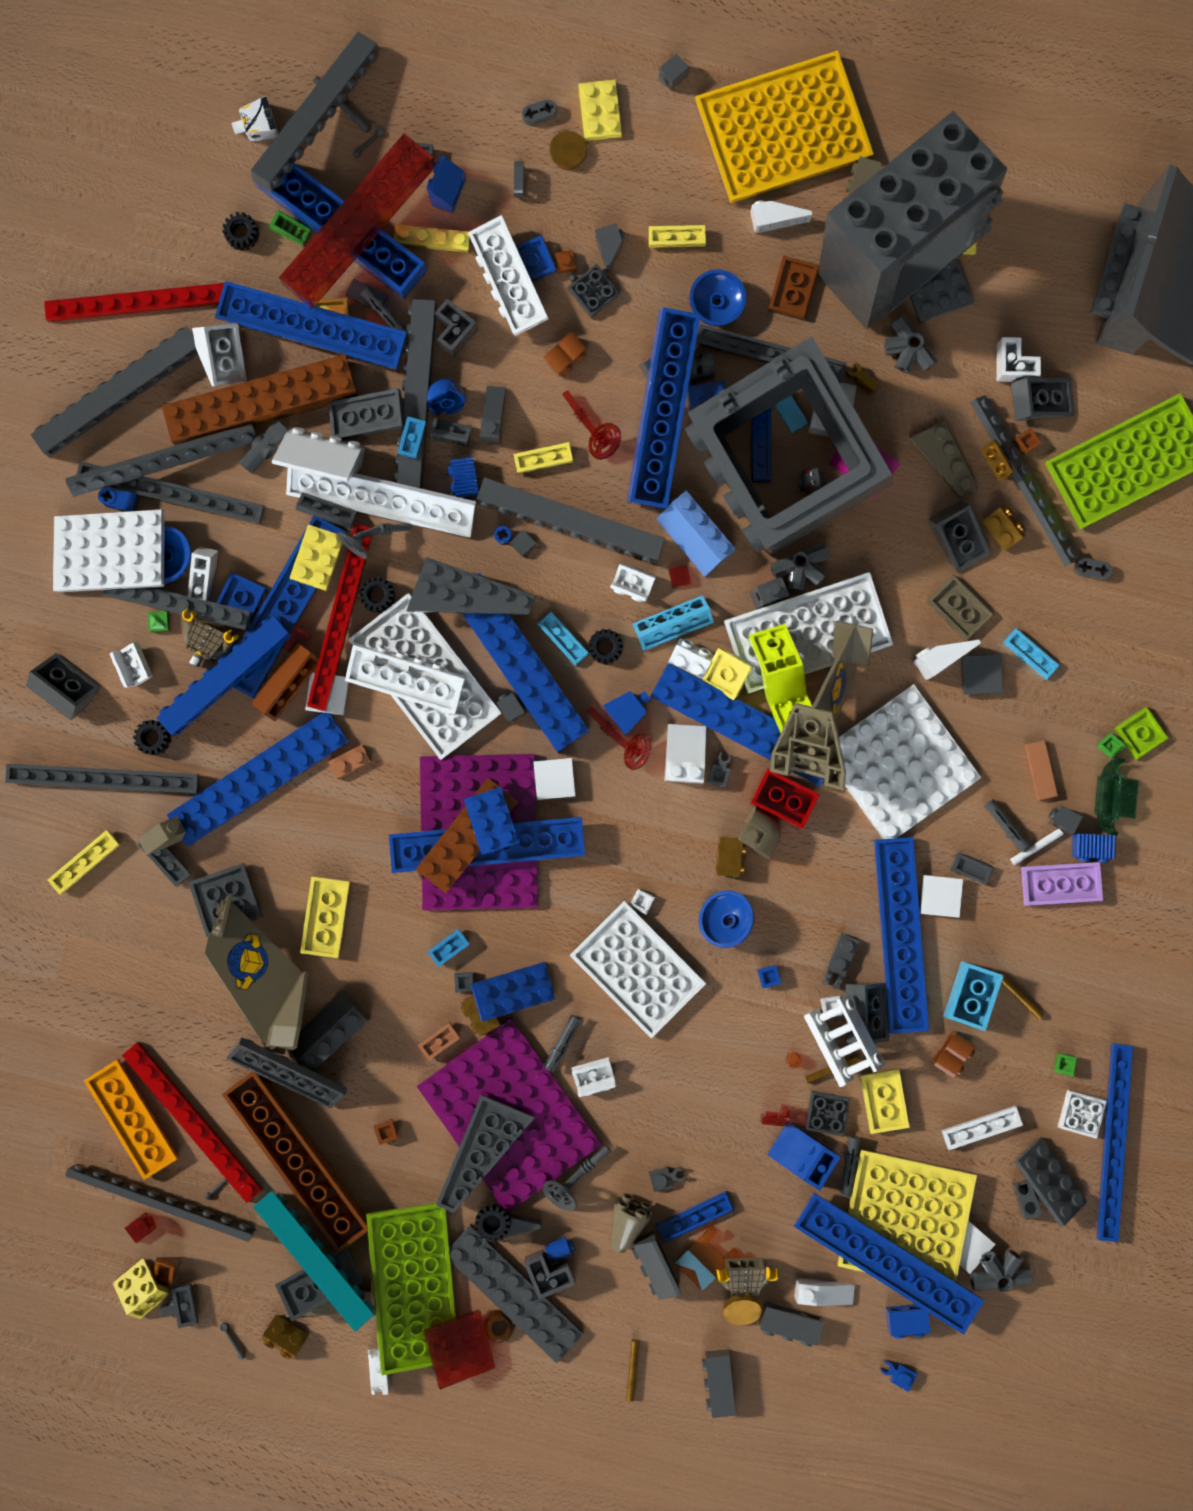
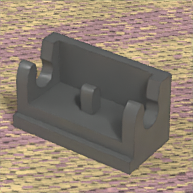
M434 418L430 436L432 440L469 447L473 426Z

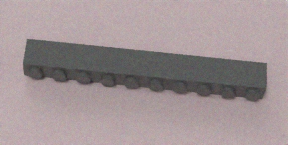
M360 32L356 33L250 170L252 181L271 193L281 185L284 176L292 171L297 159L300 160L307 146L312 145L317 133L324 129L327 120L332 118L336 113L337 107L345 102L350 90L355 89L360 77H364L370 64L377 60L376 42Z
M413 299L412 305H409L408 309L411 324H407L409 342H406L405 353L408 354V359L404 361L406 380L403 379L402 391H405L404 398H402L404 425L406 424L407 416L426 421L428 424L429 407L427 392L431 386L436 328L435 312L437 311L436 301ZM427 424L417 460L396 455L398 473L394 475L395 483L422 489ZM402 428V430H401V435H398V439H397V446H398V447H399L400 442H401V438H402V434H403L404 428Z
M188 327L180 328L175 332L174 336L161 341L158 347L145 352L142 358L132 361L126 369L116 372L107 382L100 383L93 392L84 394L80 401L67 406L64 412L51 417L50 421L45 425L38 426L30 435L41 451L48 457L53 456L199 355L193 333Z
M485 477L477 496L478 503L485 509L490 510L492 507L498 509V512L508 516L510 513L516 515L518 520L524 522L530 520L534 522V525L542 528L545 526L551 527L552 531L562 534L566 532L574 539L580 540L584 538L592 545H605L606 549L616 552L619 550L624 552L625 556L635 558V556L640 557L643 562L648 564L658 562L665 541L663 537Z

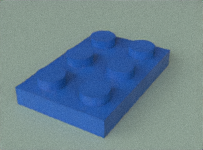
M502 787L464 799L482 855L519 843Z

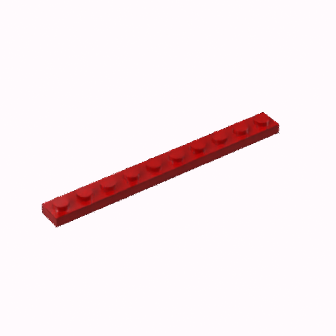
M224 283L44 301L45 318L48 322L218 305Z
M354 524L351 536L372 527ZM372 536L362 539V545L366 549L367 553L369 551ZM349 549L347 550L307 702L308 708L325 712L329 704L366 559L359 557Z
M137 1042L122 1055L242 1199L248 1203L263 1188L143 1046Z

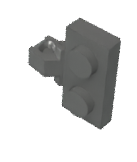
M192 1283L172 1287L170 1303L161 1305V1308H159L161 1316L172 1314V1318L176 1317L178 1328L198 1324L199 1317Z

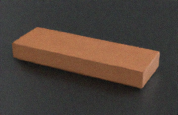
M1045 740L1024 744L1037 800L1058 796Z

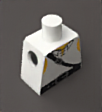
M266 96L241 107L239 112L242 120L232 122L234 133L246 132L249 141L275 139L279 134L270 103Z

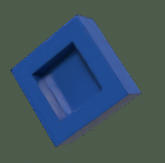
M776 964L757 969L763 989L781 984Z

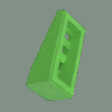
M277 210L269 225L270 230L302 247L312 229L280 210ZM280 219H282L284 222L281 227H278L277 225ZM287 223H289L291 225L286 232L284 228L287 225ZM295 226L297 227V230L293 236L290 233ZM300 231H305L301 239H298Z

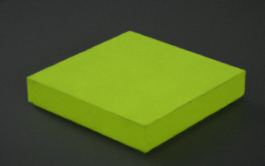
M1144 707L1114 727V730L1135 760L1168 739V736L1148 707Z

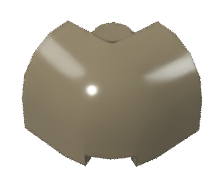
M753 807L744 822L745 827L737 840L751 847V850L770 859L780 841L781 827L778 821L771 815L757 807Z

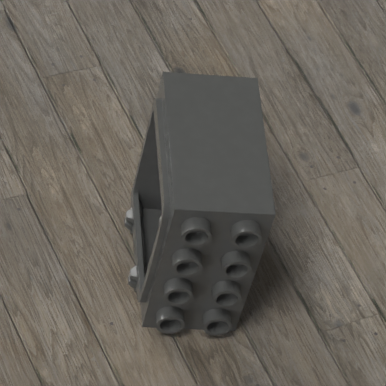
M952 111L827 213L818 276L867 330L984 236V232L986 234L990 232V224L993 221L990 218V214L995 205L998 206L1002 201L1001 196L1004 191L1001 189V185L1006 175L1007 167L963 120Z
M812 336L688 412L693 423L684 429L695 448H698L701 454L707 450L711 453L712 457L704 461V464L720 487L728 483L731 491L723 495L734 516H737L738 519L747 516L751 524L742 530L752 548L756 549L757 552L766 549L773 555L893 484L891 471ZM802 389L849 472L771 518L724 436Z

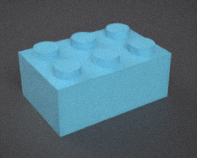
M961 961L943 1016L986 1031L1004 975Z

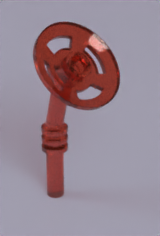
M568 390L565 391L562 395L573 409L574 416L577 415L576 418L579 419V423L582 422L591 433L588 443L590 454L596 459H606L613 455L621 442L620 429L613 423H604L596 428L588 419L586 411H583V407L580 408ZM611 429H613V431H614V435H615L614 439H613L612 432L610 431ZM609 444L612 445L607 451L602 453L603 448Z
M593 706L586 710L601 726L600 729H604L603 732L607 733V736L613 738L625 749L624 763L627 768L637 770L646 763L652 747L651 739L647 734L638 733L628 742L615 731V727L612 728V724L609 725L610 722L606 721ZM642 754L641 758L635 763L634 759Z

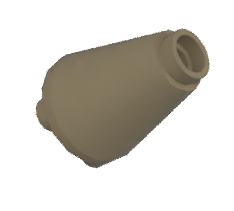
M624 1193L622 1197L616 1199L611 1235V1247L613 1250L625 1253L651 1220L652 1206L650 1203L636 1200L628 1193Z

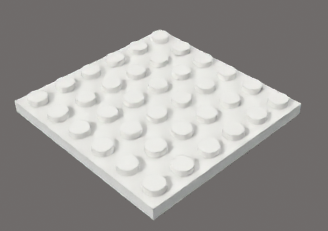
M914 684L839 737L846 769L845 787L882 839L899 837L981 778Z

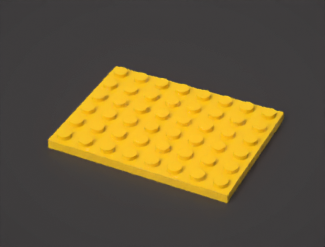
M838 50L695 96V101L730 204L852 165L854 162L858 163L860 156L868 159L873 158L874 153Z

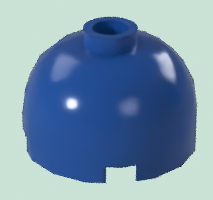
M451 379L436 381L427 392L428 407L436 415L447 412L446 415L457 413L464 407V401L466 402L462 387Z

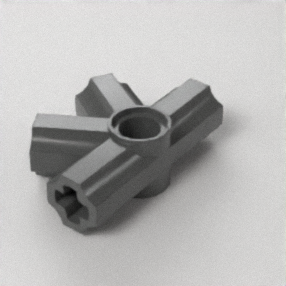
M905 315L891 324V328L898 337L885 338L884 346L886 356L900 354L895 368L901 372L910 373L916 361L924 372L938 362L925 344L923 336L917 333ZM916 340L919 346L912 347L909 341Z
M824 543L769 564L770 570L775 579L788 575L787 589L803 591L805 578L817 586L825 577L827 572L819 567L817 563L829 559V553ZM797 556L803 559L804 563L802 566L796 565L795 558Z
M1011 1249L1007 1250L1001 1262L994 1252H986L981 1255L979 1260L985 1271L975 1272L970 1275L971 1287L973 1291L998 1289L1000 1292H1007L1012 1287L1031 1285L1033 1283L1031 1269L1029 1267H1020L1024 1259Z

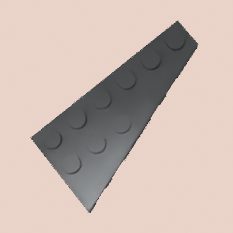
M426 557L406 611L529 615L535 595Z
M481 1094L436 1206L454 1213L522 1134L525 1128L533 1121L535 1116Z

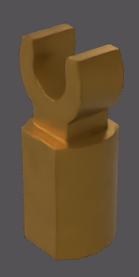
M855 362L853 367L857 372L853 373L848 370L846 374L849 378H855L856 382L871 394L879 383L869 374L863 372L861 366Z

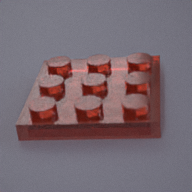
M479 1309L423 1330L436 1382L440 1390L495 1368Z

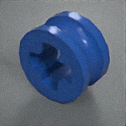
M500 526L494 532L495 540L499 544L504 545L510 542L512 535L506 526ZM506 531V535H508V537H504L503 540H500V536H498V533Z

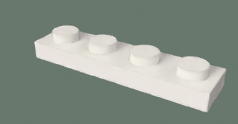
M1012 1106L941 1131L947 1149L951 1150L1023 1126L1017 1107Z

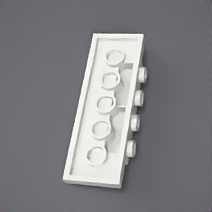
M501 215L468 232L478 254L476 260L480 268L484 267L486 272L483 276L487 284L491 283L493 288L491 294L495 301H499L501 305L498 308L503 318L506 317L514 336L548 320L549 318L503 216Z
M356 643L353 645L345 681L456 714L465 676L448 672L449 669H446L445 665L439 662L430 664L423 657H415L414 659L408 657V653L403 651L391 652L387 646L379 645L378 648L375 647L373 649Z

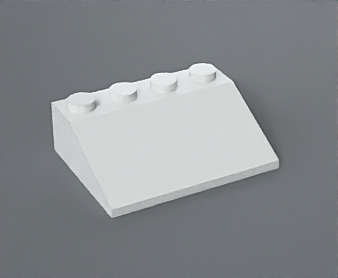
M293 427V429L286 432L272 459V464L348 482L362 468L365 446H361L356 441L345 442L336 436H330L329 438L323 436L320 432L308 433L304 432L303 428Z

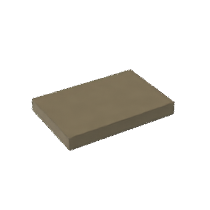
M954 574L926 601L965 642L994 616Z

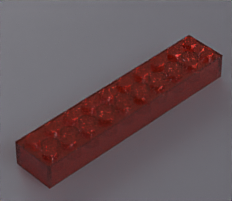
M404 133L279 276L283 286L313 309L433 171L435 165L433 156Z

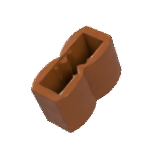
M570 332L544 356V361L559 377L561 375L566 376L572 371L573 364L576 362L581 363L587 357V348L573 332Z
M952 1031L931 1063L952 1078L956 1075L959 1076L964 1069V1062L973 1057L975 1045Z

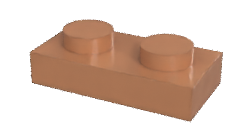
M360 745L330 760L328 763L336 779H339L370 763L371 760L364 746Z
M448 1022L417 1046L427 1060L430 1061L461 1037L452 1024Z

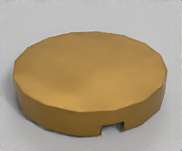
M574 131L558 133L550 143L551 160L561 169L570 170L577 168L586 158L587 147L585 140Z
M745 1294L744 1297H739V1295L733 1296L723 1304L725 1320L734 1325L751 1324L757 1321L762 1314L760 1300L748 1294Z

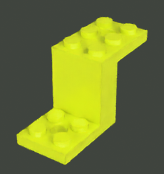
M786 624L749 635L750 643L761 667L765 697L780 734L795 703L812 707L807 696L804 665ZM770 644H777L776 647H769Z

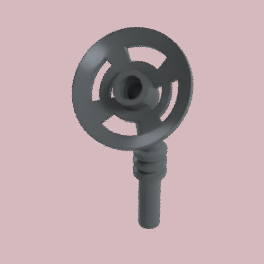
M381 523L379 526L358 532L353 536L338 532L336 536L353 553L363 559H367L369 556L362 545V539L377 534L387 535L392 534V532L411 531L412 525L409 523L393 525L391 523Z
M606 1145L591 1159H586L564 1184L546 1181L542 1188L548 1200L560 1209L566 1211L574 1210L577 1202L574 1195L570 1192V1188L584 1174L591 1172L595 1165L611 1152L610 1148Z

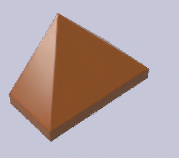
M157 1257L154 1269L155 1281L172 1286L183 1257Z

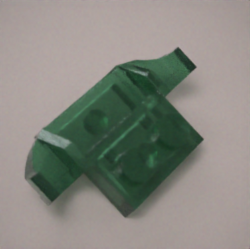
M1121 758L1111 760L1103 768L1101 775L1097 776L1094 814L1097 815L1098 823L1102 830L1109 835L1118 836V832L1114 828V820H1120V817L1135 819L1139 783V780L1123 778L1124 774H1119L1120 766L1125 763V759Z

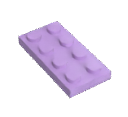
M1100 862L1021 867L1025 906L1103 901Z

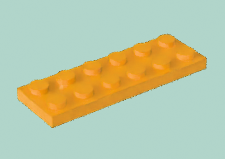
M119 1059L84 1080L143 1180L179 1158Z

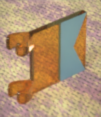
M709 1226L702 1236L675 1261L679 1269L701 1291L717 1277L716 1270L719 1269L721 1271L726 1268L725 1258H738L739 1256L738 1251L732 1248L723 1257L708 1242L716 1235V1229L713 1226Z

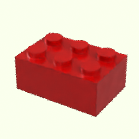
M767 768L749 804L786 823L803 829L820 794L778 773L771 772Z

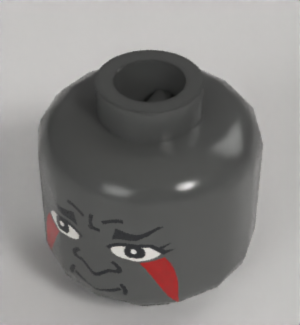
M817 467L805 469L798 476L800 490H804L806 494L814 493L822 488L824 484H827L825 473H821V470Z

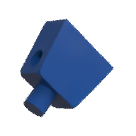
M630 691L606 703L603 707L626 736L647 714L643 706L651 701V698L645 691L637 697Z

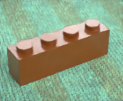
M297 643L251 704L276 722L316 669L319 658Z

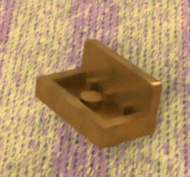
M996 439L980 449L998 482L1012 476L1014 469Z
M1003 505L982 520V522L1002 549L1006 551L1026 536V529L1013 518V511Z
M276 1314L261 1339L264 1340L263 1344L270 1349L275 1347L280 1351L279 1354L289 1360L296 1357L309 1335Z

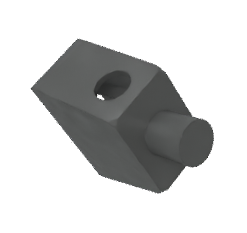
M782 577L761 584L750 592L756 610L790 598Z

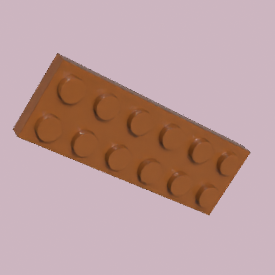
M487 778L475 795L499 788V786ZM502 789L509 812H511L518 804V801ZM466 806L415 869L445 894H447L480 852Z

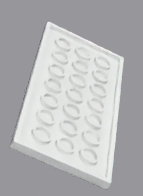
M870 572L725 620L724 624L735 656L753 666L744 683L747 693L764 688L761 667L749 640V635L786 624L804 665V674L833 665L835 658H832L836 621L874 628L871 652L892 646L893 642ZM775 643L769 645V647L777 646Z
M408 593L348 640L352 645L356 643L373 649L375 647L378 648L379 645L387 646L391 652L403 651L408 653V657L414 659L415 657H423L430 664L439 662L444 664L446 669H449L448 672L466 677L456 714L391 695L440 760H442L502 713L424 612L406 611L411 599V595Z

